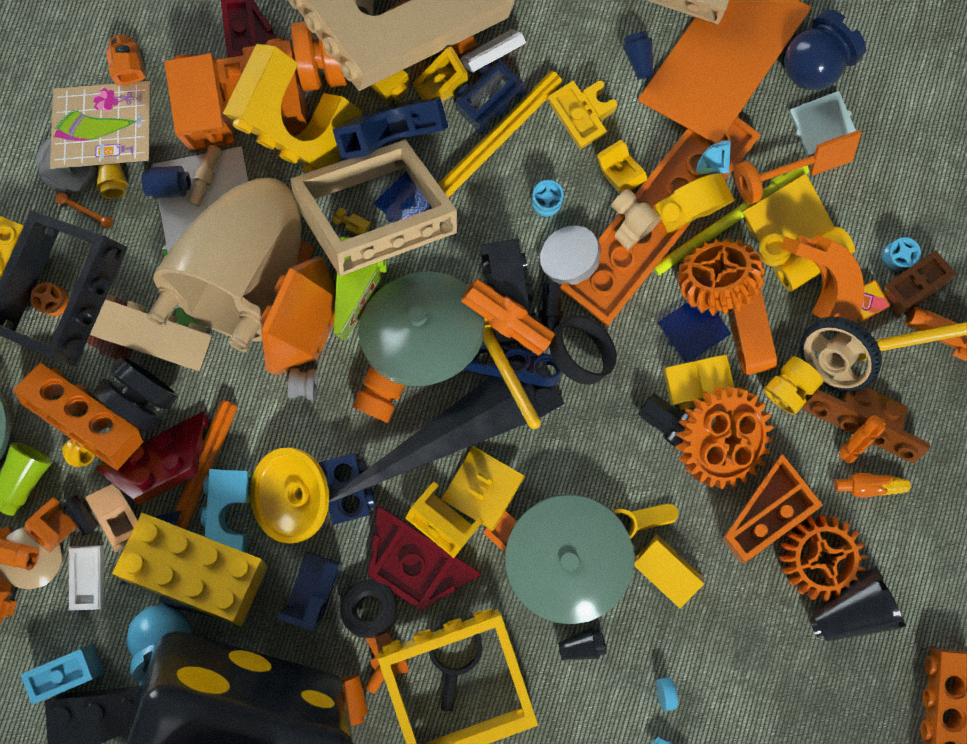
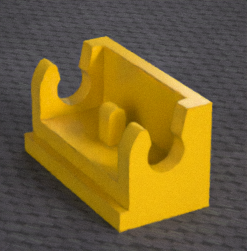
M658 534L637 554V559L634 561V566L680 609L704 585L703 576Z

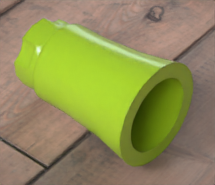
M17 442L10 443L5 462L0 471L1 513L11 516L18 513L41 476L53 463L50 457L28 445Z

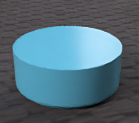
M670 677L657 679V696L664 712L676 710L678 696L673 680Z

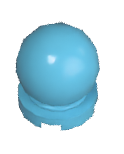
M165 604L149 606L137 614L129 624L126 644L133 657L130 664L132 680H138L139 685H141L154 645L159 638L167 633L176 631L192 634V628L188 619L180 610Z

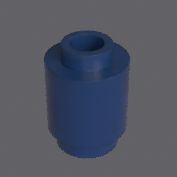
M182 166L154 167L142 173V188L146 196H152L154 199L185 197L187 190L191 189V178L189 172H185Z

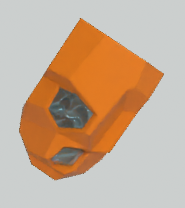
M126 35L113 36L108 43L106 52L111 79L116 85H128L145 79V67L137 43Z

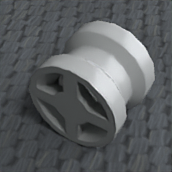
M291 368L288 378V398L296 399L299 396H304L307 400H315L318 388V371L310 369L308 372H302L299 368Z

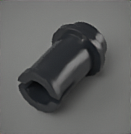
M75 495L61 505L64 509L62 513L63 515L68 514L81 532V535L85 536L96 529L99 523L84 504L86 500L84 498L80 499L78 495Z

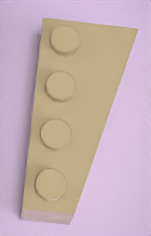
M107 294L90 336L92 335L200 372L212 335L206 334L207 327L192 322L189 323L188 327L177 324V317L172 315L167 320L165 327H161L148 320L146 317L147 313H145L147 307L128 301L127 306L114 302L115 296Z

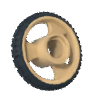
M834 316L821 318L811 324L801 338V358L822 376L824 380L822 384L832 389L846 392L863 389L874 381L882 365L881 350H879L880 347L877 341H874L875 338L872 337L871 333L867 332V329L859 326V323H855L853 320L850 321L843 317ZM828 330L842 332L836 334L831 341L821 334V332ZM814 351L821 352L819 355V361ZM861 353L866 354L868 359L867 371L857 377L852 372L851 366Z

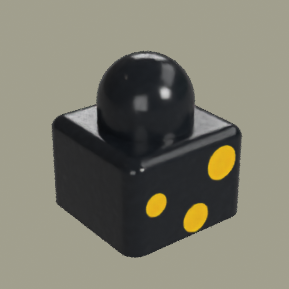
M179 631L163 635L154 645L120 744H354L346 687L342 679L337 675Z

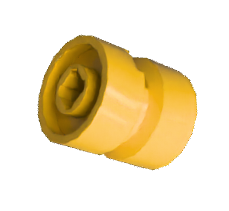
M791 356L780 369L781 376H774L763 391L779 408L791 415H796L807 402L805 396L813 395L824 380L807 362L796 356Z

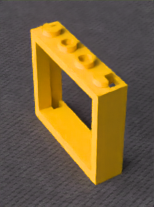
M492 608L485 611L479 610L474 613V618L463 622L461 618L448 621L443 624V629L431 632V629L417 632L413 635L412 640L401 643L400 640H395L391 644L383 646V650L378 651V662L406 744L418 743L391 665L493 628L496 630L522 708L423 744H489L538 726L502 615L498 609L492 611Z

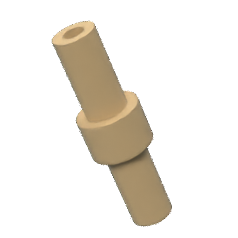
M209 145L202 166L197 167L193 177L196 181L188 203L200 206L207 185H211L215 173L213 170L221 152L220 148Z

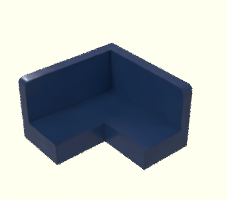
M311 552L305 553L288 605L278 611L276 619L314 631L323 621L342 563Z

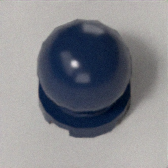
M824 10L813 20L812 28L794 37L787 48L784 60L786 74L799 88L805 90H823L838 81L844 73L846 66L857 64L861 60L862 55L866 53V44L860 31L856 28L851 32L842 22L846 18L843 14L835 10Z

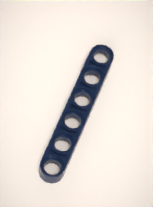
M483 341L477 355L463 370L503 378L494 360L490 363H481L477 359L481 353H489ZM500 344L509 362L513 359H520L525 362V366L522 369L514 370L520 382L551 387L560 381L561 370L555 364L550 354L541 353L538 356L530 350ZM544 365H550L556 369V373L552 376H543L538 370Z

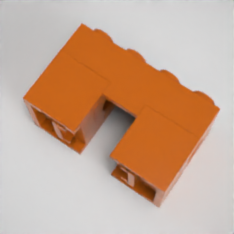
M276 38L268 40L266 44H262L276 46L295 60L294 49L290 40L285 41L284 39ZM255 46L244 47V55L219 60H215L213 55L209 53L197 56L181 54L175 56L173 60L164 61L175 135L191 152L208 149L209 145L223 147L236 144L232 119L224 115L223 112ZM297 68L284 93L281 104L282 121L290 135L301 133L309 124L305 94L300 83Z

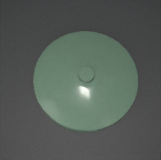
M418 272L399 277L378 290L364 308L359 322L360 345L371 367L384 378L407 386L436 384L455 376L467 367L477 355L485 334L484 317L461 302V298L468 286L461 280L447 274Z
M563 494L543 499L521 515L515 523L507 542L505 565L508 580L513 591L529 610L552 622L578 624L604 615L620 601L632 578L634 553L626 528L612 510L599 501L586 496Z

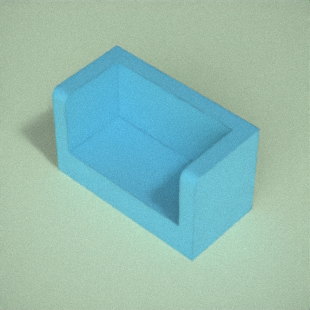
M91 644L20 674L30 702L33 705L104 674V669L94 644Z

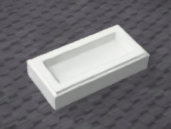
M510 29L463 55L461 60L466 69L474 72L522 46L526 41L521 32Z
M104 545L70 546L69 610L103 609Z

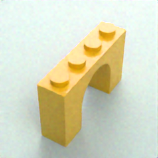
M256 44L223 114L234 121L232 126L247 134L252 132L258 136L256 141L269 149L276 148L279 150V156L292 164L299 163L302 165L301 171L305 174L340 162L341 156L333 129L350 119L362 115L363 111L343 96L323 93L307 127L295 136L290 135L282 121L281 104L284 93L299 63L276 46Z

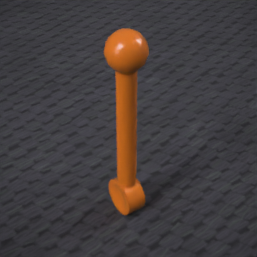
M60 192L56 195V202L60 205L71 206L100 222L103 228L108 229L113 226V220L110 217H102L70 200L66 193Z

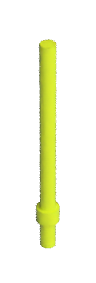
M808 166L773 178L770 181V185L763 189L761 199L802 174H808L810 172ZM742 203L665 256L654 268V272L660 276L683 260L684 255H690L692 247H702L703 241L709 242L744 218L741 211L753 204Z

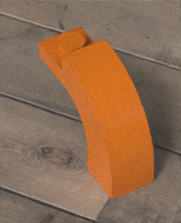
M817 234L814 240L799 235L797 240L785 236L780 248L813 261L821 272L822 289L812 314L819 318L843 317L856 323L864 300V280L859 264L854 256L841 244Z

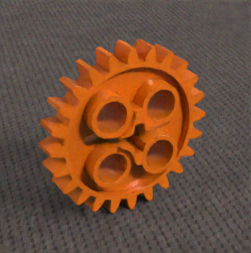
M726 386L725 389L715 387L714 394L704 391V401L696 398L693 399L696 408L694 411L686 408L685 412L689 419L679 421L685 427L684 431L676 433V436L683 439V443L676 446V449L684 452L679 461L687 464L684 470L692 474V478L709 487L716 486L724 489L727 484L734 488L736 486V479L743 483L747 482V472L754 476L756 475L755 464L764 466L765 463L760 457L762 454H770V451L765 448V443L773 442V438L766 436V433L774 429V427L765 423L771 417V414L764 412L765 403L757 401L758 396L748 393L747 390ZM714 417H715V422H714L713 425L711 426L712 420H713Z

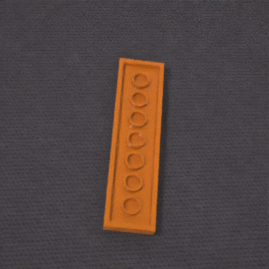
M739 117L735 119L721 139V141L729 140L731 142L729 173H721L724 180L727 179L734 170L735 165L743 159L761 136V134ZM687 129L647 178L648 180L635 193L637 202L648 203L657 212L654 205L674 194L675 190L699 178L711 175L698 174L696 168L702 154L715 143ZM618 214L598 239L601 253L599 257L600 263L596 271L588 279L578 284L562 283L563 285L560 286L561 290L608 327L690 223L674 232L668 233L661 220L649 234L640 239L627 251L615 238L616 232L625 220L623 214Z

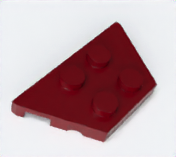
M202 411L148 439L139 446L118 470L104 462L96 467V471L121 492L127 494L130 499L141 505L197 476L200 464L199 456L203 452L205 441L202 439L204 426H209V417Z
M379 506L377 508L368 576L381 585L385 584L392 592L422 611L480 576L481 572L457 556L453 558L430 538L383 507Z

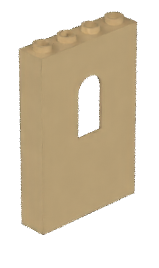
M288 0L290 5L294 9H298L304 17L308 29L312 33H316L322 41L326 53L330 57H334L340 65L344 77L348 81H352L358 91L507 19L515 0H411L383 14L370 16L358 9L356 0Z

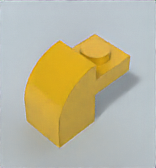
M716 173L675 190L674 194L654 206L662 217L661 220L667 232L670 233L699 217L708 216L735 200L722 174Z

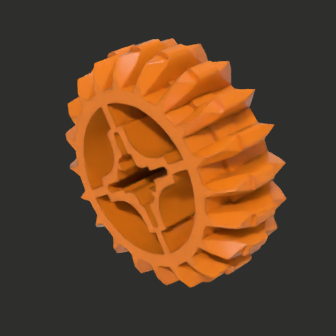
M729 236L724 242H720L715 237L714 242L711 244L703 241L702 248L692 247V255H684V263L679 265L678 283L679 287H681L682 296L685 300H688L691 308L697 306L701 313L709 309L713 316L720 310L727 315L729 309L732 308L739 312L741 304L750 306L751 297H758L759 288H762L764 284V265L761 263V257L758 252H754L751 244L744 246L741 239L732 243Z
M818 515L815 522L812 517L808 516L805 519L806 527L799 523L795 526L797 534L791 531L785 534L792 541L790 544L781 543L780 547L788 550V555H780L779 560L789 564L784 566L781 571L784 574L793 573L787 582L792 586L798 584L796 591L799 594H804L808 591V598L815 600L819 595L822 601H828L830 594L832 596L841 595V589L849 588L850 582L857 581L858 577L855 576L857 572H866L865 567L859 566V561H865L868 557L858 552V550L865 547V544L861 541L854 542L859 535L858 531L852 530L848 532L850 524L844 521L839 524L838 517L831 516L827 521L825 515ZM827 531L839 539L842 546L829 547L826 539H822L820 532ZM810 538L808 541L809 552L806 556L800 558L802 547ZM820 552L830 554L827 560L824 559L826 561L825 564L815 562L818 561V556H822ZM845 558L844 567L838 575L837 564ZM817 568L820 575L825 577L826 583H814L806 576L803 570Z

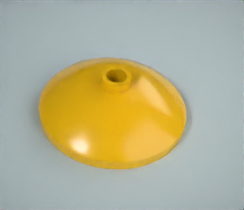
M279 448L268 453L257 465L251 480L250 502L255 519L261 529L278 542L292 544L311 538L322 526L329 507V488L321 466L309 453L298 448Z

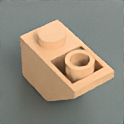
M110 484L86 496L85 499L114 553L125 548L137 523V519L120 490L113 484Z

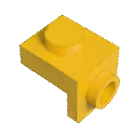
M619 140L597 154L603 176L619 194L628 188L632 190L648 180L644 169L629 155L627 145L623 140Z

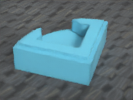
M729 140L721 141L710 146L700 157L696 172L698 174L729 173L731 142Z

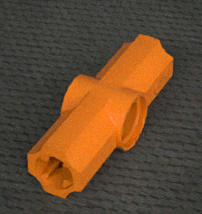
M477 277L469 285L461 298V302L486 318L488 324L507 338L513 337L538 356L548 348L555 335L552 330L530 316L528 310L509 296H502Z

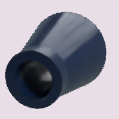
M638 32L625 37L623 49L636 74L637 80L654 76L652 38H649L648 32Z

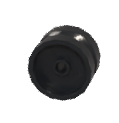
M120 355L111 367L113 376L122 384L112 379L103 378L94 389L93 394L123 419L145 431L152 432L161 421V417L151 404L161 409H169L178 398V394L155 375L132 360Z

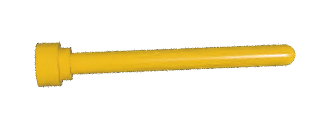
M484 318L485 334L483 341L528 426L532 429H537L541 425V420L494 335V328Z
M967 322L876 339L874 341H877L880 347L879 350L885 351L967 335ZM861 353L855 362L866 361L867 355Z

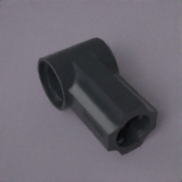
M652 393L637 415L663 434V438L676 448L678 444L683 443V439L676 436V433L685 430V427L679 421L688 420L689 416L683 411L679 412L657 394Z

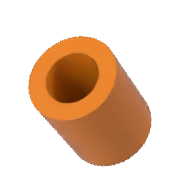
M352 675L341 678L346 687L351 726L364 722V716L369 714L360 676Z

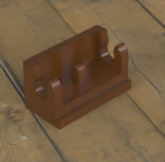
M935 250L885 284L884 288L886 290L884 295L887 300L892 301L895 306L893 314L897 319H900L910 312L914 306L920 305L945 288L956 273Z

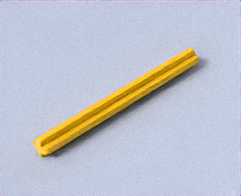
M549 71L438 183L448 198L562 84V79L556 72Z

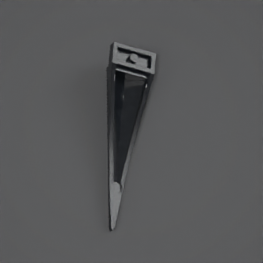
M516 359L510 365L514 370H519L525 366V362ZM544 366L539 368L538 371L541 375L549 376ZM496 376L489 377L332 495L329 501L334 502L527 424L504 379ZM520 382L539 418L565 404L555 385L543 387Z

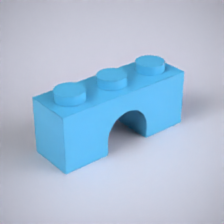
M209 469V475L205 476L203 483L204 494H208L207 507H203L201 513V524L205 526V537L248 553L249 534L232 531L226 523V513L229 507L235 503H251L250 486L254 471Z

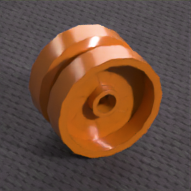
M305 21L291 23L294 55L296 62L299 63L297 70L303 91L319 90L321 88V69H324L326 81L331 88L346 86L347 79L344 77L340 65L334 57H330L326 53L319 37L316 39L315 33L308 29Z

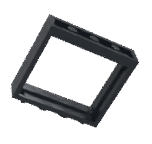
M30 211L0 279V336L49 358L76 367L128 247L104 235ZM59 232L92 243L93 247L50 345H47L17 332L16 329Z

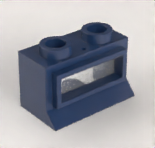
M501 60L494 65L492 63L485 65L478 73L480 78L472 86L466 83L456 94L458 98L455 101L456 110L480 134L485 131V123L495 114L500 116L505 112L508 102L516 94L520 98L525 94L526 83L518 79Z

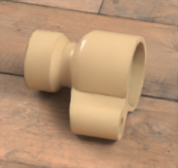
M629 188L624 190L611 204V207L618 214L625 216V220L616 232L615 238L627 251L640 239L649 234L662 219L648 203H638L637 196Z

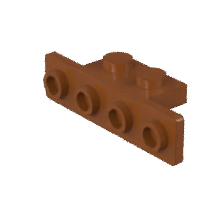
M868 387L857 391H844L842 400L817 389L813 395L809 396L806 400L807 402L802 407L804 411L851 434H854L871 416L877 415L880 419L885 420L886 425L885 431L880 436L875 437L876 440L872 445L878 446L911 463H916L930 449V443L903 431L908 406Z

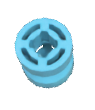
M543 180L535 186L531 202L537 214L549 217L555 215L560 210L564 197L560 184L553 180Z

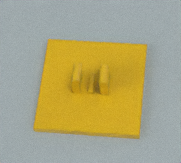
M472 446L441 500L474 520L479 517L483 520L482 525L494 531L525 476Z

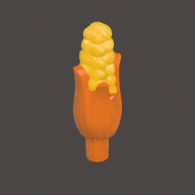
M855 473L850 475L849 479L834 480L835 491H849L853 496L861 498L902 494L903 492H908L911 488V483L908 479L893 477L892 475Z

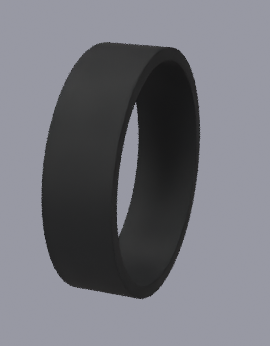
M572 315L567 317L553 330L555 335L549 345L551 356L558 368L571 380L585 385L595 384L614 369L617 361L615 345L607 331L595 320L583 315ZM564 327L576 328L587 334L594 341L603 360L601 373L590 372L582 368L571 358L563 341Z

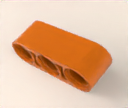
M759 288L758 297H751L750 306L741 304L739 312L734 308L728 311L739 365L743 375L777 368L776 352L761 288Z

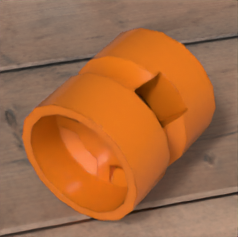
M369 367L363 380L366 388L365 390L358 391L351 407L388 423L395 409L392 401L400 398L405 385L392 382L378 374L372 367Z

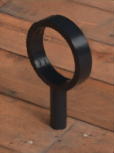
M454 619L442 622L433 632L443 629V624ZM480 634L473 635L478 646L476 656L464 667L449 668L438 660L434 650L429 651L433 664L445 673L440 708L443 711H453L458 675L472 670L481 658L482 639Z

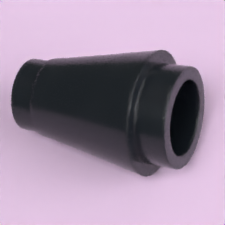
M593 627L558 642L559 652L563 661L600 659V655L607 654L602 630H594Z

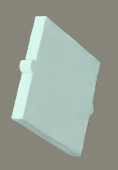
M839 91L788 111L796 128L795 136L800 138L807 157L815 154L818 144L856 131L850 118L852 112L847 111Z

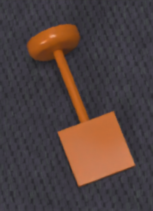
M857 130L818 144L813 156L759 174L755 166L749 161L737 163L734 167V177L742 199L748 205L760 201L763 195L762 181L812 164L810 175L814 176L853 162L862 132Z

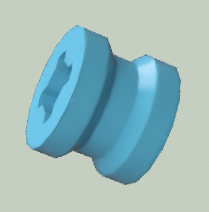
M899 238L885 247L882 253V260L889 270L901 272L912 267L920 260L921 249L912 238Z

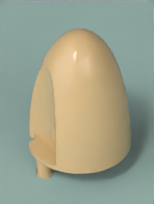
M268 177L257 178L231 189L206 208L180 236L154 273L153 280L159 289L158 293L160 295L150 312L146 315L148 320L158 326L165 327L176 305H179L184 309L185 314L215 331L231 336L228 343L238 351L247 352L251 341H262L261 329L264 324H261V317L268 305H273L277 293H275L276 284L282 274L287 275L289 268L296 265L300 248L301 215L292 190L278 179Z

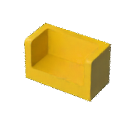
M433 481L413 504L405 519L455 558L477 531L483 520L478 517L473 524H470L434 494L439 485Z

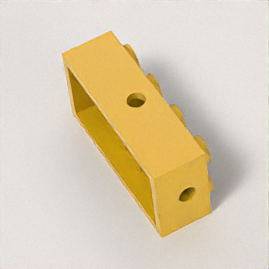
M141 513L112 574L125 582L241 627L268 566L261 558Z

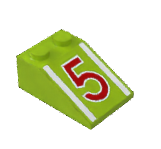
M339 237V239L342 242L344 240L350 239V237ZM388 259L339 276L337 272L334 334L341 340H348L364 308L381 282L382 272L387 273Z

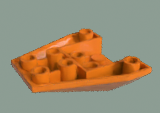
M319 256L289 268L287 275L282 274L275 287L276 299L272 306L268 305L261 317V324H264L261 333L265 369L276 376L290 371L291 368H298L318 360L334 325L336 285L328 264Z

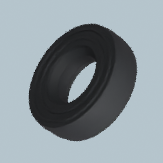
M372 579L361 580L353 584L344 593L340 603L342 622L351 633L358 637L375 638L381 636L393 626L397 618L398 604L394 593L385 584L381 585ZM368 597L378 599L381 604L378 616L372 620L359 618L357 613L359 603Z

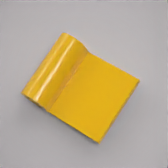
M806 173L741 211L746 219L745 224L752 237L757 239L759 244L766 235L773 233L781 234L797 240L799 235L814 240L817 234L841 244L851 254L855 253V245L851 237L844 229L833 225ZM790 253L789 259L784 264L771 266L780 283L790 292L821 274L818 266L813 261Z

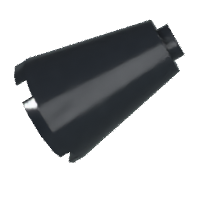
M877 566L866 571L858 577L857 581L851 582L849 588H843L841 595L832 596L828 601H825L813 610L814 618L809 620L817 638L824 636L826 641L906 627L903 616L889 588L884 584L883 577Z

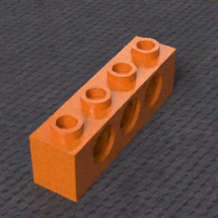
M40 362L13 389L20 403L115 470H118L143 443L139 433L140 428L115 414L103 402L93 399L91 393L81 384L77 383L74 386L68 382L67 377L56 367L49 369ZM56 395H62L56 400H51ZM87 411L84 415L75 417L77 413ZM111 428L109 432L99 434L102 429Z
M930 647V655L925 660L928 684L923 691V704L926 707L925 720L922 721L920 728L921 737L924 740L923 744H944L946 742L950 744H967V651ZM953 676L954 685L950 690L946 691L945 682L949 677ZM951 709L952 717L948 722L944 723L943 714L946 710Z

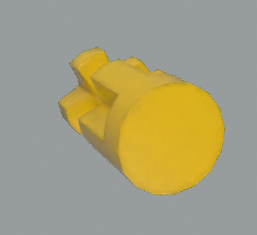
M339 208L334 214L333 223L339 226L343 222L346 224L345 230L357 236L368 232L370 229V221L354 213L348 217L346 216L347 210L344 208Z

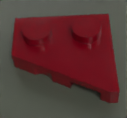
M221 0L227 58L244 55V47L266 44L268 40L277 38L267 19L259 12V7L254 0Z

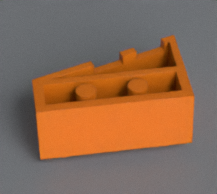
M781 454L730 526L722 541L742 565L822 507L823 504L785 456Z

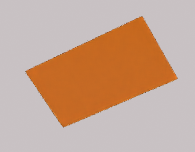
M729 0L719 25L695 17L637 101L713 143L720 142L812 7L799 0Z

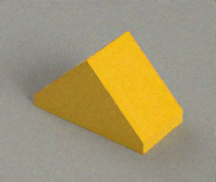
M451 46L447 47L412 84L422 100L440 97L443 102L457 94L460 88L468 83V72Z

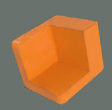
M52 497L25 522L26 533L48 553L76 528L71 518L63 515V511L59 509V501L55 497Z

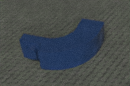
M440 97L420 101L414 99L379 108L350 119L334 128L333 134L341 159L345 160L370 155L378 148L403 138L444 131L448 128V123Z

